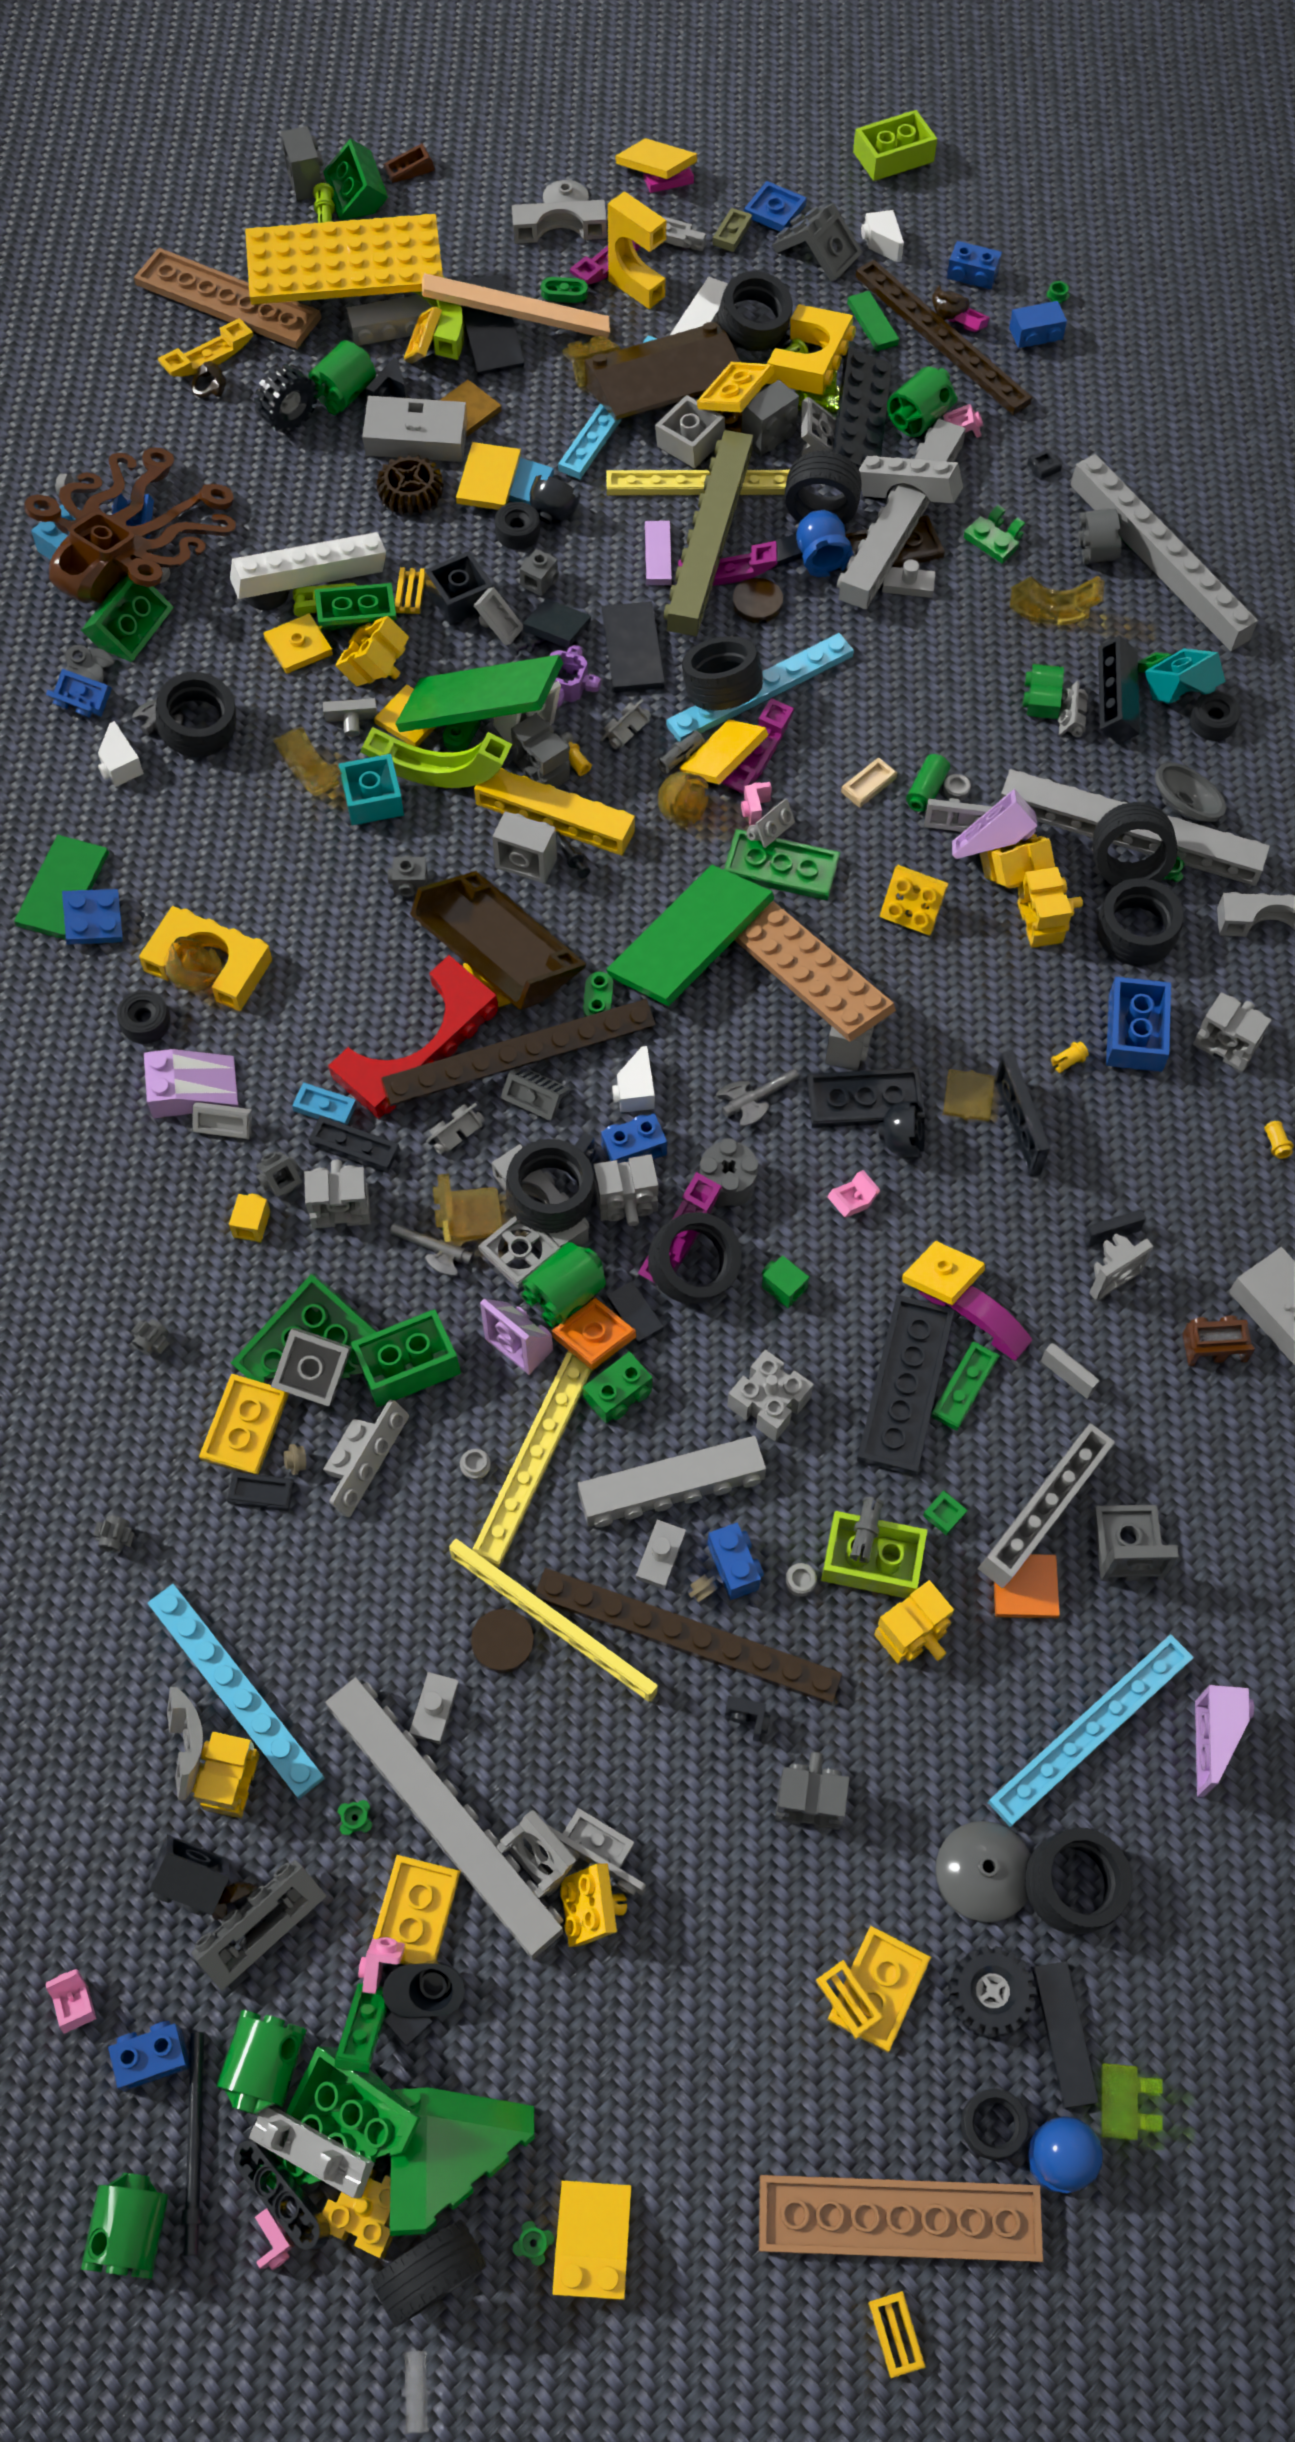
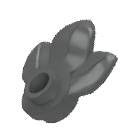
M78 644L69 647L65 653L67 663L65 670L100 683H104L103 669L115 664L111 655L100 648L88 649ZM76 654L83 655L81 659H74Z

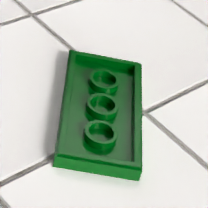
M736 829L724 870L763 887L828 901L840 852L776 838L766 848H763L761 840L752 841L748 839L747 831Z
M57 834L14 920L15 925L66 940L62 891L91 890L108 857V848Z

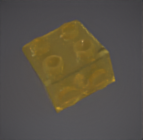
M595 336L590 339L591 342L584 344L580 341L568 344V348L562 349L563 355L573 363L577 386H586L584 360L592 358L597 354H607L620 350V346L604 336Z
M449 1174L437 1175L438 1187H433L434 1204H440V1210H435L437 1228H443L444 1242L488 1238L502 1227L498 1190L495 1187L451 1191Z

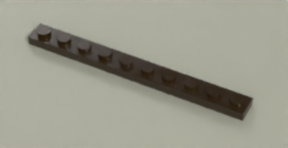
M872 260L856 270L855 277L1012 415L1031 404L1032 396L878 262Z
M644 999L382 1077L381 1083L390 1107L650 1029L656 1024L648 1001Z
M548 1568L544 1569L534 1594L548 1605L831 1706L842 1676L841 1672Z

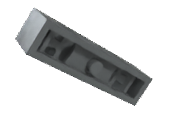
M296 1860L291 1863L287 1862L279 1867L274 1873L275 1878L265 1887L259 1886L248 1896L247 1903L239 1910L234 1909L222 1919V1925L212 1934H205L196 1942L195 1949L191 1952L192 1956L221 1991L327 1897ZM280 1898L284 1902V1904H286L287 1907L283 1909L280 1906L275 1912H273L265 1921H263L255 1930H253L245 1939H243L239 1943V1946L241 1948L237 1951L234 1945L231 1943V1941L234 1939L235 1942H237L243 1935H245L253 1926H255L263 1917H265L273 1908H275L279 1904L277 1900Z

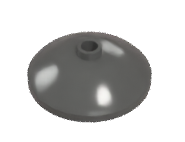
M1172 762L1163 763L1155 773L1157 788L1164 801L1176 814L1201 822L1217 821L1225 814L1226 804L1222 795L1210 781L1198 772L1184 765Z
M988 1821L967 1823L954 1830L939 1849L935 1865L938 1888L948 1905L961 1916L981 1923L1003 1921L1015 1915L1028 1901L1025 1887V1871L1031 1854L1021 1838L1005 1826ZM984 1862H990L993 1865L994 1871L992 1873H987L983 1870L982 1864Z

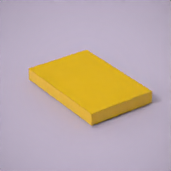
M645 138L615 155L618 165L669 179L697 162V153Z
M730 362L697 400L698 409L742 412L775 373L774 366L771 364Z
M472 442L456 495V504L499 510L506 505L521 457V449Z
M728 719L679 767L681 774L720 784L767 738L769 734L766 727Z
M231 1374L200 1452V1460L239 1472L259 1475L289 1393L273 1388L269 1384Z
M397 1855L372 1939L388 1937L395 1939L397 1942L405 1943V1951L400 1962L402 1965L437 1961L461 1871Z
M872 1926L869 1927L850 1970L884 2017L882 2021L863 2033L859 2038L888 2053L931 1957ZM846 1979L843 1985L866 2018L870 2020L873 2016ZM839 1993L837 1998L859 2028L862 2024ZM833 2007L827 2021L850 2032Z

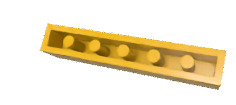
M500 768L492 778L476 785L474 788L475 801L478 806L504 814L506 811L512 814H521L525 818L537 822H546L556 827V832H560L561 835L623 856L635 832V816L627 811L605 806L601 802H594L582 798L578 794L556 789L552 785L533 781L527 776H519L503 768Z

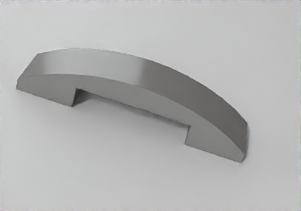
M170 1687L167 1707L169 1733H183L185 1752H179L175 1776L178 1800H186L194 1788L199 1772L203 1731L200 1718L191 1701L180 1689Z

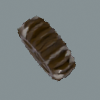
M408 454L407 458L398 456L396 461L390 459L389 465L383 464L382 471H378L376 486L380 501H383L385 508L390 507L392 513L399 510L401 516L406 512L412 517L414 512L422 515L424 509L430 511L432 505L437 506L438 499H442L444 483L440 469H437L435 462L430 463L428 457L421 460L419 454L415 458Z

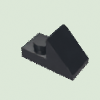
M393 358L366 387L367 399L368 396L389 397L390 395L396 398H406L398 359Z

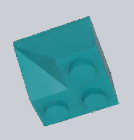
M1183 648L1145 671L1152 700L1164 701L1166 704L1179 700V696L1190 691L1201 692V694L1212 693L1216 690L1217 686L1225 682L1218 652Z
M391 754L338 764L351 825L404 816L401 793Z

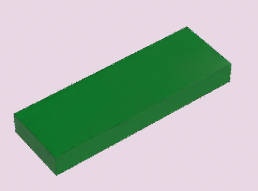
M870 291L848 297V306L877 352L898 345V336Z
M973 1341L935 1406L931 1417L958 1431L1000 1355Z
M358 1983L335 2057L334 2068L369 2073L388 2007L384 2002L383 1987L379 1986L376 1994L362 1992L363 1984Z

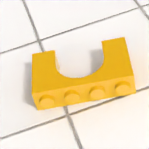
M624 191L608 203V281L650 309L665 298L666 278L651 269L640 259L634 249L632 240L651 252L666 240L667 220Z
M798 304L790 321V339L798 338L803 342L815 344L824 349L804 354L775 348L767 363L774 366L775 373L767 381V384H773L780 380L791 389L823 395L827 385L830 386L832 383L834 371H838L840 367L841 357L847 353L849 341L854 339L856 327L853 326V315Z
M171 906L139 955L144 972L168 981L183 957L190 951L200 947L221 949L229 957L225 967L212 985L215 1000L241 1011L272 962L269 945L261 939L247 937L237 929L225 928L212 919H203L196 916L188 909H179Z

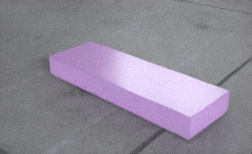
M645 521L646 585H671L670 521Z

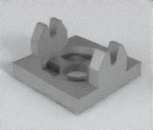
M809 397L802 401L801 438L807 444L803 446L801 456L813 451L832 452L836 418ZM823 426L825 427L827 434L822 430ZM812 430H817L819 437ZM827 438L831 440V446L827 444Z
M515 1216L478 1246L479 1251L517 1289L523 1286L522 1281L561 1248L545 1232L534 1231V1229L524 1226ZM516 1231L531 1232L526 1237H515ZM538 1239L542 1244L540 1259L531 1252V1245ZM522 1241L529 1248L526 1253L519 1255L512 1251V1245L515 1242ZM507 1242L509 1244V1251L500 1258L498 1250H502L504 1243ZM514 1259H524L531 1267L515 1269L507 1265Z
M1115 1234L1112 1239L1116 1246L1108 1240L1104 1241L1103 1247L1106 1257H1104L1103 1261L1105 1266L1098 1262L1095 1263L1096 1279L1090 1290V1294L1095 1300H1100L1143 1271L1153 1250V1245L1148 1239L1133 1246L1127 1238Z
M534 1810L526 1814L520 1824L507 1833L496 1847L501 1854L509 1850L538 1884V1888L534 1891L538 1898L545 1895L549 1897L553 1894L576 1862V1858ZM524 1837L532 1846L534 1856L524 1846ZM539 1845L546 1850L548 1858L542 1854ZM542 1863L548 1865L553 1870L550 1875L541 1866Z

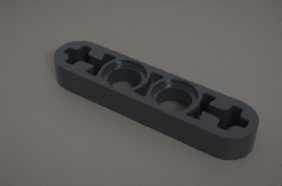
M253 2140L241 2142L235 2150L234 2164L242 2177L299 2248L303 2250L323 2248L330 2236V2226L327 2219L272 2151ZM271 2172L275 2174L277 2180L272 2192L268 2190L266 2185L267 2177ZM291 2196L297 2204L296 2212L292 2217L288 2215L286 2210L287 2202ZM314 2225L312 2231L308 2226Z

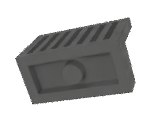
M520 1067L509 1072L501 1099L551 1121L555 1118L561 1098L569 1094L571 1088L525 1067Z

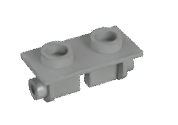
M1078 680L1062 693L1061 714L1058 719L1060 724L1059 736L1069 731L1074 737H1080L1085 732L1086 716L1084 714L1087 711L1088 695L1085 690L1079 689L1080 681Z
M641 699L636 705L630 702L621 711L623 715L621 719L617 721L613 718L603 728L606 733L600 740L603 741L608 737L611 747L614 749L622 748L634 736L629 730V726L637 733L650 721L651 713L647 709L640 707L644 700Z
M785 798L777 806L772 807L755 825L749 826L747 829L748 839L752 841L761 840L763 848H766L792 826L795 820L788 799Z
M474 1103L469 1108L466 1104L462 1105L452 1113L454 1117L452 1121L445 1124L442 1120L429 1130L432 1136L426 1142L428 1143L434 1139L436 1142L434 1145L435 1150L440 1155L443 1152L448 1153L449 1150L462 1141L456 1133L458 1130L467 1138L478 1128L482 1127V1123L485 1121L484 1117L480 1112L475 1114L472 1110L477 1104Z

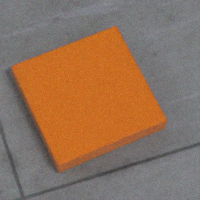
M594 1298L566 1319L565 1323L552 1330V1337L593 1371L636 1338V1330L597 1298Z
M1030 1554L1014 1577L1003 1588L994 1582L995 1617L1058 1619L1060 1612L1056 1555Z

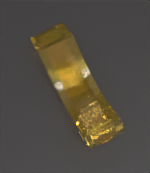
M1030 576L1011 587L1010 608L1024 618L1037 623L1053 625L1076 623L1089 618L1090 608L1103 601L1104 580L1096 576L1074 589L1058 591L1046 588Z
M295 727L273 740L292 773L312 795L319 796L340 784L337 776L342 773L338 765L327 764L323 761L312 746L303 727Z

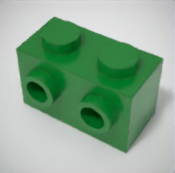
M629 1351L583 1386V1398L607 1424L612 1419L618 1420L628 1411V1407L635 1401L641 1402L650 1395L653 1377Z

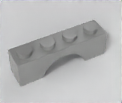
M604 200L512 205L514 244L537 243L545 232L555 228L571 229L577 232L583 240L607 239Z
M867 456L859 468L863 496L886 498L893 485L905 483L919 488L931 502L954 504L963 489L958 462Z
M1223 893L1217 907L1219 936L1246 937L1253 925L1264 920L1282 921L1295 930V896L1291 894L1281 896L1267 895L1265 893Z
M521 1144L492 1162L493 1176L505 1191L509 1164L514 1155L522 1149ZM539 1169L531 1172L522 1180L521 1187L524 1193L540 1199L544 1204H559L569 1200V1197L564 1192L560 1194L555 1188V1181L547 1171L543 1173ZM584 1217L581 1222L573 1228H569V1230L546 1234L560 1247L567 1242L581 1246L589 1241L588 1228L590 1226Z

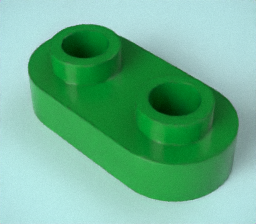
M548 277L541 282V295L545 300L551 302L579 303L587 298L588 285L579 278Z
M481 720L447 725L443 732L445 747L452 752L465 750L478 731Z
M595 972L588 976L583 1003L584 1017L612 1009L613 979L609 974ZM597 982H602V983H604V984H603V985H596L595 983H597ZM593 1006H601V1008L594 1009Z

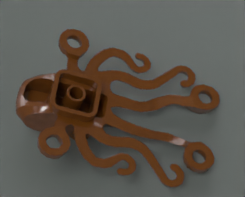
M149 448L142 455V462L147 472L141 475L135 482L131 491L130 505L113 515L103 513L99 506L114 500L125 489V482L118 463L127 464L130 471H133L137 465L136 460L126 453H114L109 457L108 461L114 481L113 486L106 491L91 496L86 501L82 510L75 506L71 494L96 492L102 485L100 476L93 473H81L77 476L78 481L92 482V484L73 482L60 488V501L74 520H67L61 517V509L58 502L49 496L32 495L24 502V508L30 518L40 522H53L58 530L68 535L50 560V582L58 590L74 600L84 604L91 602L102 603L106 599L109 589L115 583H118L123 576L128 574L134 583L140 586L153 587L161 582L163 574L161 567H178L190 558L189 545L197 547L195 549L197 556L201 555L205 550L206 545L204 541L191 536L180 540V554L176 557H163L151 554L163 549L176 535L183 533L215 536L230 535L236 527V522L229 516L214 514L211 517L212 521L226 525L225 527L179 522L167 527L158 538H144L159 531L177 516L202 501L208 507L215 510L228 509L233 504L234 495L231 489L219 484L203 485L200 492L194 497L174 506L156 519L138 526H127L126 521L142 510L146 486L149 483L158 482L166 478L174 462V457L169 451L163 448ZM152 459H158V460H160V461H162V462H156V461H153Z

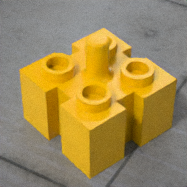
M389 616L375 620L373 625L368 623L360 626L349 641L350 646L343 651L335 666L356 687L366 683L371 684L382 677L387 678L390 676L392 679H397L400 671L394 666V663L404 653V646L409 636Z
M1033 834L1026 841L1021 839L1016 844L980 853L984 877L1009 889L1017 887L1019 895L1020 891L1024 890L1022 884L1025 872L1055 867L1050 839L1043 836L1037 837L1036 834Z
M1058 867L1025 872L1022 884L1024 890L1020 891L1017 903L1023 921L1025 920L1027 925L1026 932L1031 948L1063 943L1066 932L1069 931L1070 918L1074 916V908L1083 906L1082 898H1067L1065 894L1067 892L1066 880L1060 876Z
M929 1580L911 1593L902 1603L899 1602L880 1617L879 1626L876 1628L874 1636L897 1664H900L905 1659L908 1662L914 1660L923 1652V1646L939 1661L947 1653L938 1643V1640L948 1632L946 1628L952 1623L949 1618L952 1616L954 1609Z
M212 1732L210 1741H205L201 1752V1760L206 1762L200 1763L195 1785L191 1791L194 1793L193 1797L196 1801L200 1802L203 1810L242 1819L249 1795L250 1782L254 1778L260 1757L257 1749H254L252 1741L217 1732Z
M372 2169L362 2198H352L341 2192L337 2202L328 2199L322 2214L329 2223L331 2235L346 2241L349 2233L358 2237L354 2244L355 2247L384 2260L394 2237L390 2236V2228H388L390 2225L391 2177L385 2175L381 2184L373 2180L377 2172Z

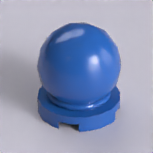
M827 510L811 511L800 521L796 532L797 545L803 553V563L808 569L809 574L816 577L830 576L829 572L841 567V570H844L848 566L850 558L854 556L851 542L846 538L845 526L837 514Z
M1067 2116L1051 2119L1036 2129L1028 2142L1030 2172L1040 2185L1051 2192L1066 2194L1084 2189L1096 2180L1102 2168L1103 2150L1100 2140L1093 2129L1080 2119Z

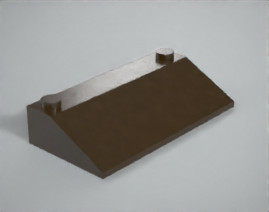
M708 322L697 328L607 354H597L592 358L584 360L586 387L615 420L679 402L686 395L691 398L702 395L730 362H740L726 332L716 322Z
M477 871L422 886L417 890L410 915L520 1010L541 1003L586 967V963Z

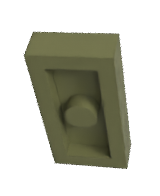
M731 208L713 236V245L734 252L751 225L753 214Z

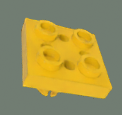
M897 864L879 917L930 936L949 883ZM899 893V897L903 896V899H899L897 894ZM909 910L908 914H912V916H908L906 911Z
M608 1864L590 1866L565 1877L561 1883L560 1895L564 1905L565 1932L568 1937L569 1947H580L617 1932L615 1915H624L627 1910V1904L617 1903L619 1901H627L622 1893L612 1894Z

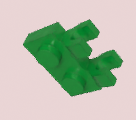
M997 505L989 514L988 519L985 520L980 516L964 531L963 538L1003 564L1018 549V540L1023 536V532L1020 530L1025 526V522L1016 518L1006 533L998 527L1004 523V519L1001 516L1005 514L1006 509Z

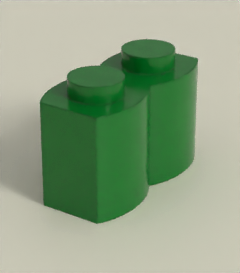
M1033 664L1031 672L1026 671L1024 687L1029 688V692H1024L1022 707L1027 708V716L1058 719L1061 708L1064 667Z

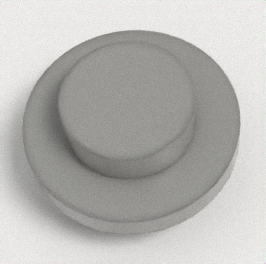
M480 1449L468 1450L460 1459V1469L470 1479H480L490 1470V1458L487 1453Z

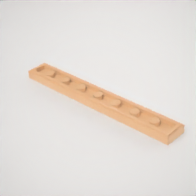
M426 273L423 274V297L608 339L610 334L609 316Z

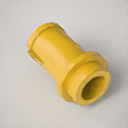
M569 742L570 764L579 776H583L590 771L592 764L579 751L580 747L577 744Z
M1073 1042L1070 1048L1051 1057L1053 1067L1058 1064V1067L1055 1068L1058 1073L1063 1072L1077 1062L1083 1063L1086 1061L1089 1052L1084 1043Z
M1273 1121L1268 1123L1264 1130L1272 1145V1155L1278 1159H1284L1292 1155L1294 1145L1293 1142L1288 1140L1282 1122Z

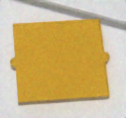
M949 1069L943 1114L963 1117L964 1120L970 1118L989 1121L995 1076L975 1073L973 1070L966 1072Z

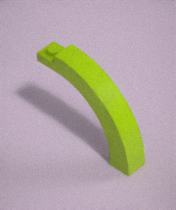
M422 291L414 292L425 299L431 307L435 306L442 310L438 327L434 334L435 354L458 360L464 341L461 305L423 297Z
M372 727L360 752L369 757L391 754L396 776L406 780L434 787L463 788L481 784L492 778L502 767L512 744L488 732L480 744L469 750L453 753L436 752L407 744Z

